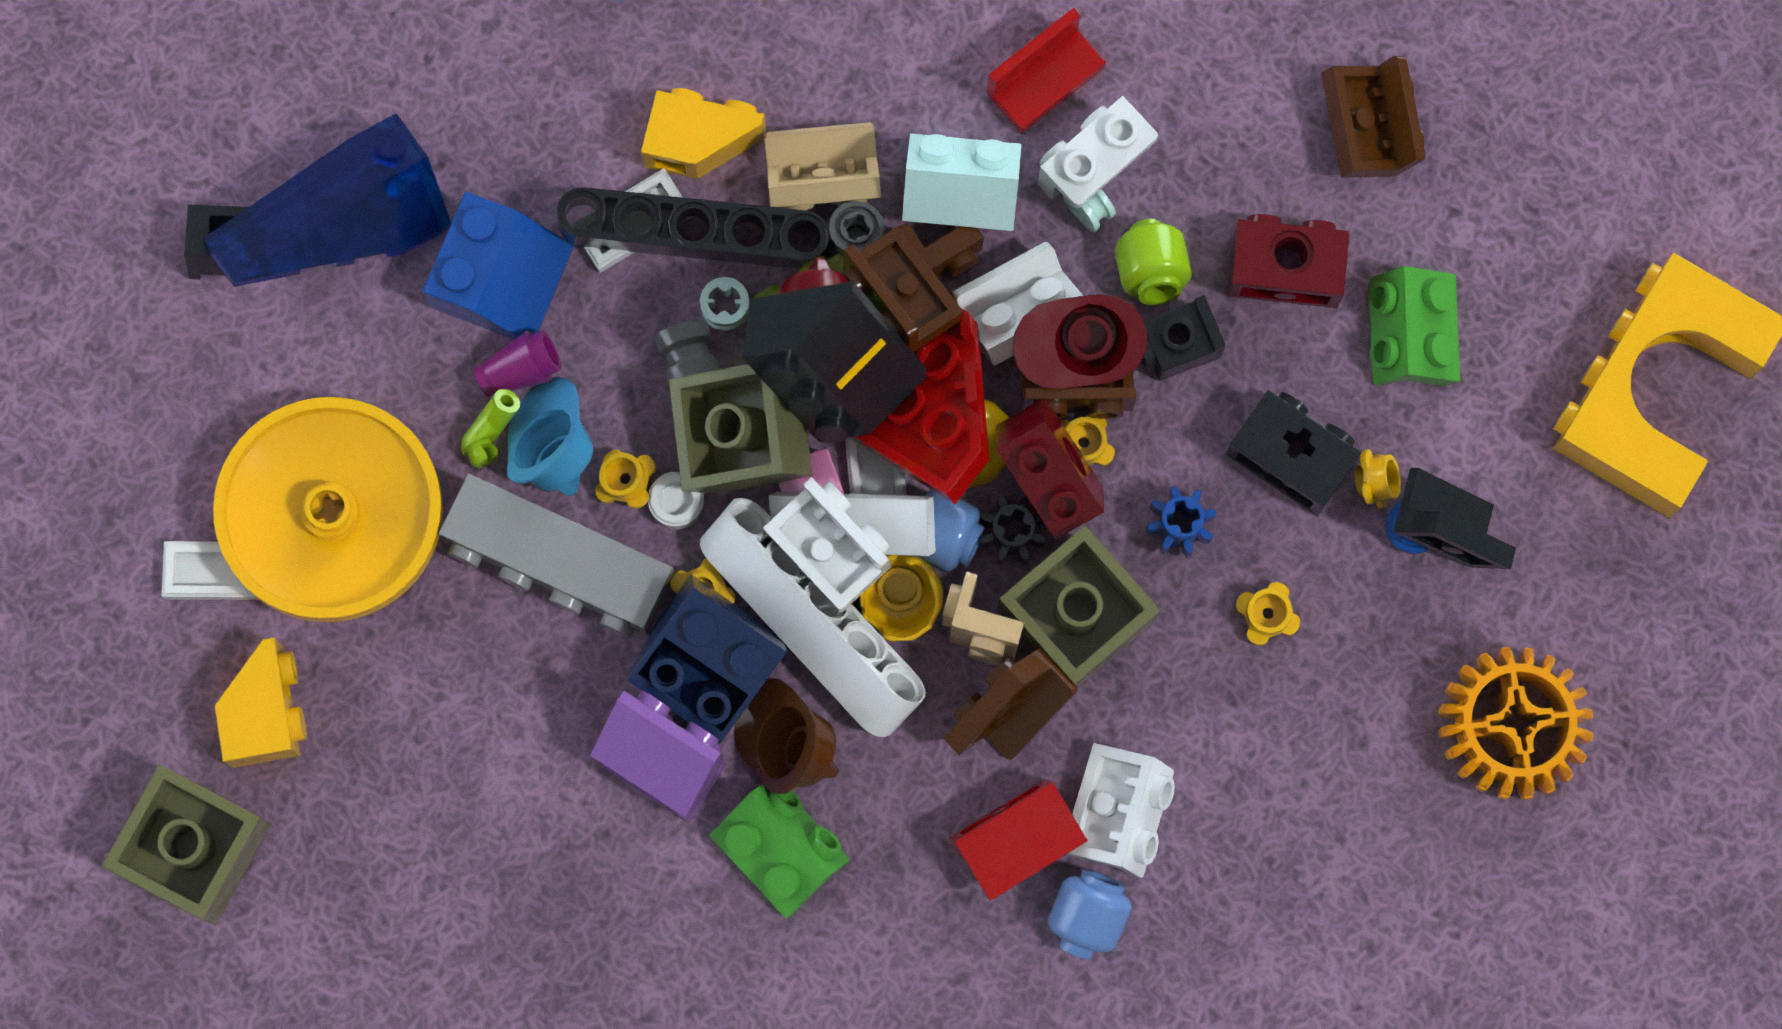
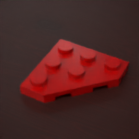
M962 309L963 319L959 323L913 352L927 368L926 378L870 435L851 437L858 444L953 504L958 502L990 460L978 323L964 309Z

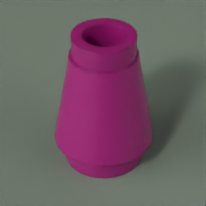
M543 330L534 334L526 331L484 361L483 364L475 367L474 374L480 389L486 397L490 398L500 389L514 391L550 382L552 374L561 371L562 367L558 352L547 333Z

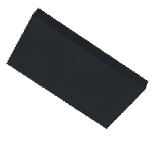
M1410 468L1394 529L1395 533L1471 568L1511 569L1516 547L1487 534L1494 504L1420 468Z

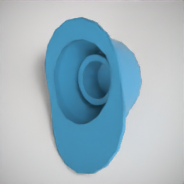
M554 377L551 378L550 382L538 384L529 391L521 401L518 411L510 420L507 477L515 484L529 482L545 492L559 490L567 496H572L578 492L580 475L591 461L594 448L591 437L580 421L579 396L576 386L567 378Z

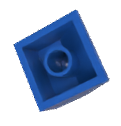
M465 191L422 293L430 308L515 340L526 331L534 334L540 330L574 245L517 210Z

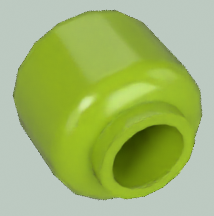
M1156 219L1141 220L1134 223L1129 231L1123 234L1116 243L1114 253L1123 290L1131 297L1139 299L1143 304L1161 305L1175 300L1181 294L1182 289L1189 283L1192 270L1182 232L1176 227L1161 223Z

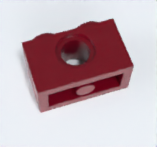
M1253 214L1248 216V220L1239 219L1233 233L1227 297L1338 308L1345 290L1350 231L1337 230L1334 223L1324 220H1308L1303 222V226L1281 224L1279 217L1268 214ZM1281 249H1291L1301 257L1302 266L1297 269H1286L1278 264L1274 253Z
M1045 397L997 424L996 450L1055 540L1104 513L1103 485Z

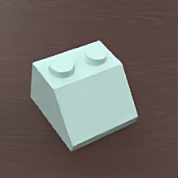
M910 134L902 221L1013 231L1022 144L1007 143L993 139L953 138L939 134Z

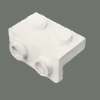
M1124 96L1119 98L1108 109L1104 105L1096 109L1082 123L1080 127L1082 131L1067 144L1064 141H1060L1042 157L1039 162L1041 166L1037 185L1051 200L1062 193L1074 207H1081L1157 141L1158 133Z
M811 477L803 484L804 490L769 521L763 529L839 612L842 613L891 568L889 559L884 555L891 547L870 523L867 522L861 529L845 513L852 505L830 481L821 487Z

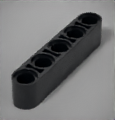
M586 187L574 188L566 192L559 200L556 209L558 228L563 238L569 243L581 247L803 269L809 268L816 257H824L830 238L829 228L823 218L816 213L797 209ZM577 205H586L596 211L598 218L593 226L580 230L573 228L566 220L568 212ZM632 211H642L651 217L653 226L643 235H633L623 228L621 224L623 218ZM691 216L701 218L707 224L709 231L704 238L698 241L686 240L677 230L681 220ZM743 222H751L760 227L764 238L759 244L746 247L740 245L735 240L732 231ZM797 228H807L815 233L819 245L810 252L802 253L791 247L788 235Z

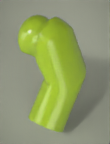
M500 389L496 391L461 439L462 455L468 456L469 462L475 468L487 467L498 457V449L492 442L499 437L520 407L518 396L511 390Z

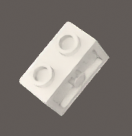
M1048 242L1032 248L953 292V298L959 307L969 312L978 323L980 349L993 366L1014 356L1012 351L1014 332L1022 317L1036 305L1055 299L1083 296L1062 271L1055 250Z
M1093 743L1072 813L1088 841L1066 855L1118 868L1132 876L1142 878L1146 866L1152 863L1158 850L1159 839L1156 832L1162 812L1169 807L1173 799L1175 788L1173 769L1152 756Z

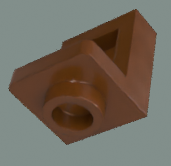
M908 222L899 226L937 278L949 272L952 278L967 272L980 260L977 254L982 252L984 237L978 228L960 226L929 246L924 247Z

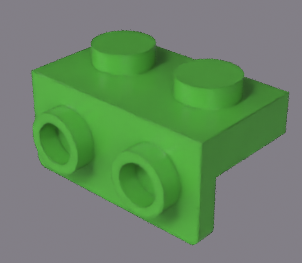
M1402 266L1371 277L1369 280L1368 305L1370 308V359L1372 362L1373 384L1385 386L1405 380L1446 386L1460 382L1456 274Z
M764 784L751 791L709 835L786 919L793 915L832 875L841 870L850 861L849 857L841 850V844L837 837L814 821L802 808V802L793 790L786 794H774Z

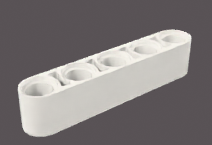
M734 499L701 537L700 547L702 553L861 727L878 737L890 736L924 700L925 688L923 682L852 604L840 613L770 538L763 527L772 518L762 507L749 499Z

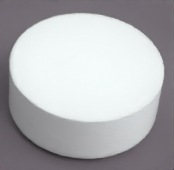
M669 472L660 476L652 484L649 490L648 505L652 516L659 524L666 528L677 530L693 525L700 518L704 510L705 498L703 493L682 491L680 472Z

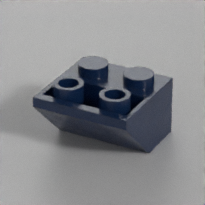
M691 574L656 622L630 669L626 680L664 703L672 712L688 723L693 722L715 736L720 744L787 651L784 642L773 630Z

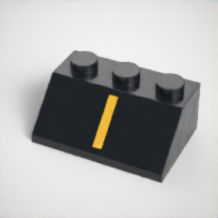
M854 281L750 299L742 359L819 442L840 443L847 438L870 435L926 378L927 368Z

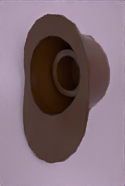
M768 678L734 724L735 744L743 760L761 779L764 786L774 794H786L797 787L813 786L820 782L822 778L836 777L839 769L833 761L836 750V735L832 725L825 718L812 711L788 684L780 679Z

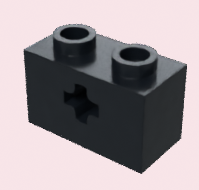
M1267 390L1230 443L1225 455L1318 517L1362 452L1353 447L1355 444L1354 439L1341 428L1333 424H1327L1323 427L1306 415L1308 413L1307 407L1295 397L1284 392L1277 396L1270 390ZM1299 439L1306 446L1303 453L1299 454L1296 459H1293L1286 453L1289 445H1292Z

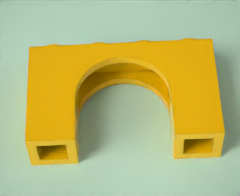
M1674 252L1661 267L1655 263L1650 265L1635 290L1644 297L1634 313L1626 308L1623 310L1608 335L1609 338L1616 341V344L1607 359L1599 354L1595 357L1580 382L1589 388L1579 405L1571 400L1569 401L1553 427V430L1561 434L1553 448L1555 451L1668 518L1682 507L1708 460L1662 434L1642 417L1635 405L1631 392V374L1638 355L1646 349L1659 344H1686L1705 352L1751 379L1764 367L1782 336V316Z

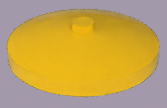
M340 397L312 398L288 404L271 412L249 428L232 448L222 466L215 488L213 520L218 544L227 564L238 580L251 594L270 608L282 614L312 622H342L372 614L397 600L418 580L431 560L439 540L443 517L442 493L437 473L419 439L400 420L388 412L359 400Z

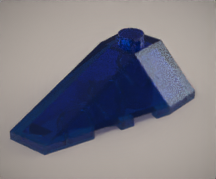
M396 113L337 146L204 237L203 244L231 284L236 287L299 275L301 270L332 263H335L336 267L354 264L355 259L384 253L386 257L406 254L448 230L451 220L429 157Z

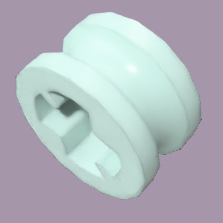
M1102 189L1079 208L1074 207L1063 195L1069 210L1091 232H1096L1100 228L1099 221L1102 218L1111 219L1116 215L1114 206Z
M729 277L715 278L707 283L700 296L702 316L707 324L717 330L729 331L743 325L748 318L750 301L748 292L742 283ZM720 293L722 296L728 297L734 293L739 297V299L734 301L735 308L738 311L733 315L726 311H722L718 315L714 314L711 309L716 308L715 300L712 299L714 295Z

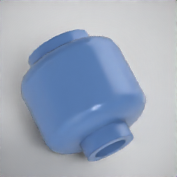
M931 490L925 496H933L936 552L930 556L919 557L943 572L952 571L959 564L967 567L977 551L980 539L986 530V526L979 524L980 512L971 503L959 499L956 504H953Z
M1088 869L1082 870L1080 876L1066 878L1061 884L1048 917L1050 929L1062 938L1059 947L1071 955L1088 960L1091 959L1093 952L1108 953L1116 949L1132 911L1130 900L1123 894L1125 885L1105 874Z

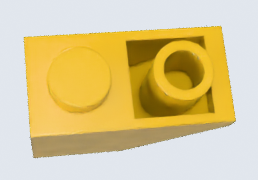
M673 88L671 93L656 90L641 150L644 167L659 171L665 168L668 173L699 179L764 140L766 132L765 116L763 113L757 112L755 106L739 100H726L725 104L722 105L704 101V97L701 94L689 89Z
M275 638L263 639L215 704L223 762L232 768L300 756L298 741L307 739L303 710L301 706L293 707L290 685L298 684L295 657L292 651L284 652L283 645Z

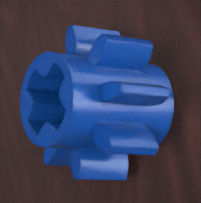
M1172 486L1169 493L1170 501L1166 505L1158 500L1151 502L1149 509L1152 513L1159 516L1160 519L1147 525L1146 534H1160L1164 540L1160 553L1163 555L1169 551L1171 546L1181 547L1183 555L1186 558H1190L1193 552L1192 542L1195 539L1204 544L1210 543L1213 535L1208 530L1202 528L1204 523H1208L1215 518L1216 510L1208 509L1203 511L1202 506L1199 504L1202 491L1199 489L1191 497L1180 496L1178 488ZM1175 511H1181L1184 519L1193 518L1194 521L1191 523L1187 533H1181L1178 525L1169 526L1168 523L1171 521Z

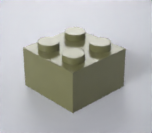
M748 364L669 379L682 491L718 494L813 477L807 428Z
M1086 525L999 598L997 610L1003 617L1024 622L1021 633L1023 640L1033 651L1042 648L1077 688L1151 626L1161 611Z
M159 764L101 867L205 922L217 925L272 824Z

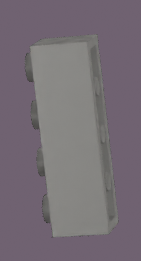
M469 473L439 532L443 541L450 545L447 554L475 568H478L481 560L501 569L498 575L501 580L525 591H529L532 583L552 592L549 598L551 603L577 615L580 614L583 607L603 616L599 623L600 625L627 638L631 637L634 630L646 636L648 635L671 587L670 581L675 573L672 566Z

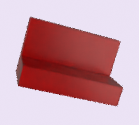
M1074 7L988 74L987 95L1020 134H1023L1105 69V60L1079 32L1080 14Z
M1047 779L1041 780L948 837L959 857L968 864L989 901L1088 841L1056 786Z

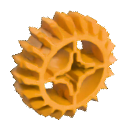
M1502 647L1498 651V666L1486 652L1476 658L1479 672L1469 665H1464L1458 671V674L1466 686L1451 682L1445 689L1447 695L1458 702V704H1442L1438 711V714L1442 717L1455 720V724L1443 726L1438 730L1440 738H1457L1458 744L1445 752L1447 760H1453L1463 754L1468 763L1459 769L1458 775L1465 779L1475 770L1482 773L1476 783V790L1481 793L1485 792L1494 780H1497V796L1502 800L1510 797L1514 784H1516L1518 795L1523 801L1533 798L1534 782L1544 795L1555 791V782L1552 775L1564 783L1568 782L1573 778L1574 774L1566 761L1580 765L1587 758L1583 750L1575 746L1574 743L1586 744L1593 740L1592 732L1578 727V723H1583L1593 718L1592 709H1576L1575 702L1587 695L1586 689L1579 687L1569 692L1564 684L1572 679L1574 675L1572 670L1567 668L1555 677L1550 673L1555 665V657L1547 655L1539 663L1538 667L1534 666V650L1528 647L1521 651L1518 663H1515L1510 647ZM1500 680L1502 693L1498 695L1499 703L1496 714L1472 720L1473 707L1481 690L1486 685ZM1518 680L1527 682L1541 690L1549 698L1555 710L1553 708H1539L1533 705L1527 699L1524 686H1519ZM1510 707L1511 710H1514L1517 719H1526L1527 722L1537 721L1520 732V735L1523 737L1522 739L1517 736V731L1513 727H1505V725L1495 726L1512 715V712L1509 710ZM1559 727L1558 740L1550 757L1543 764L1531 767L1530 754L1534 752L1533 745L1536 733L1546 731L1549 728ZM1476 737L1480 739H1494L1500 742L1505 748L1507 759L1512 760L1513 767L1503 765L1491 758L1482 749Z

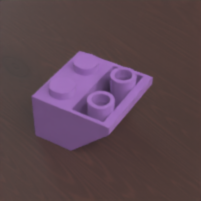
M623 690L590 756L594 762L689 823L726 767L722 754L719 752L722 748L717 744L719 740L693 722H689L685 729L672 722L674 716L669 713L671 709L645 691H641L638 697L635 698Z

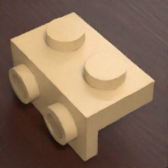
M872 123L772 131L764 135L771 207L809 210L815 204L837 202L839 205H843L851 201L869 202L870 199L881 198L875 131Z
M966 572L962 586L954 583L951 584L943 612L942 625L951 628L949 643L970 648L968 656L983 663L998 666L1003 658L1011 657L1014 660L1024 622L971 608L978 575Z

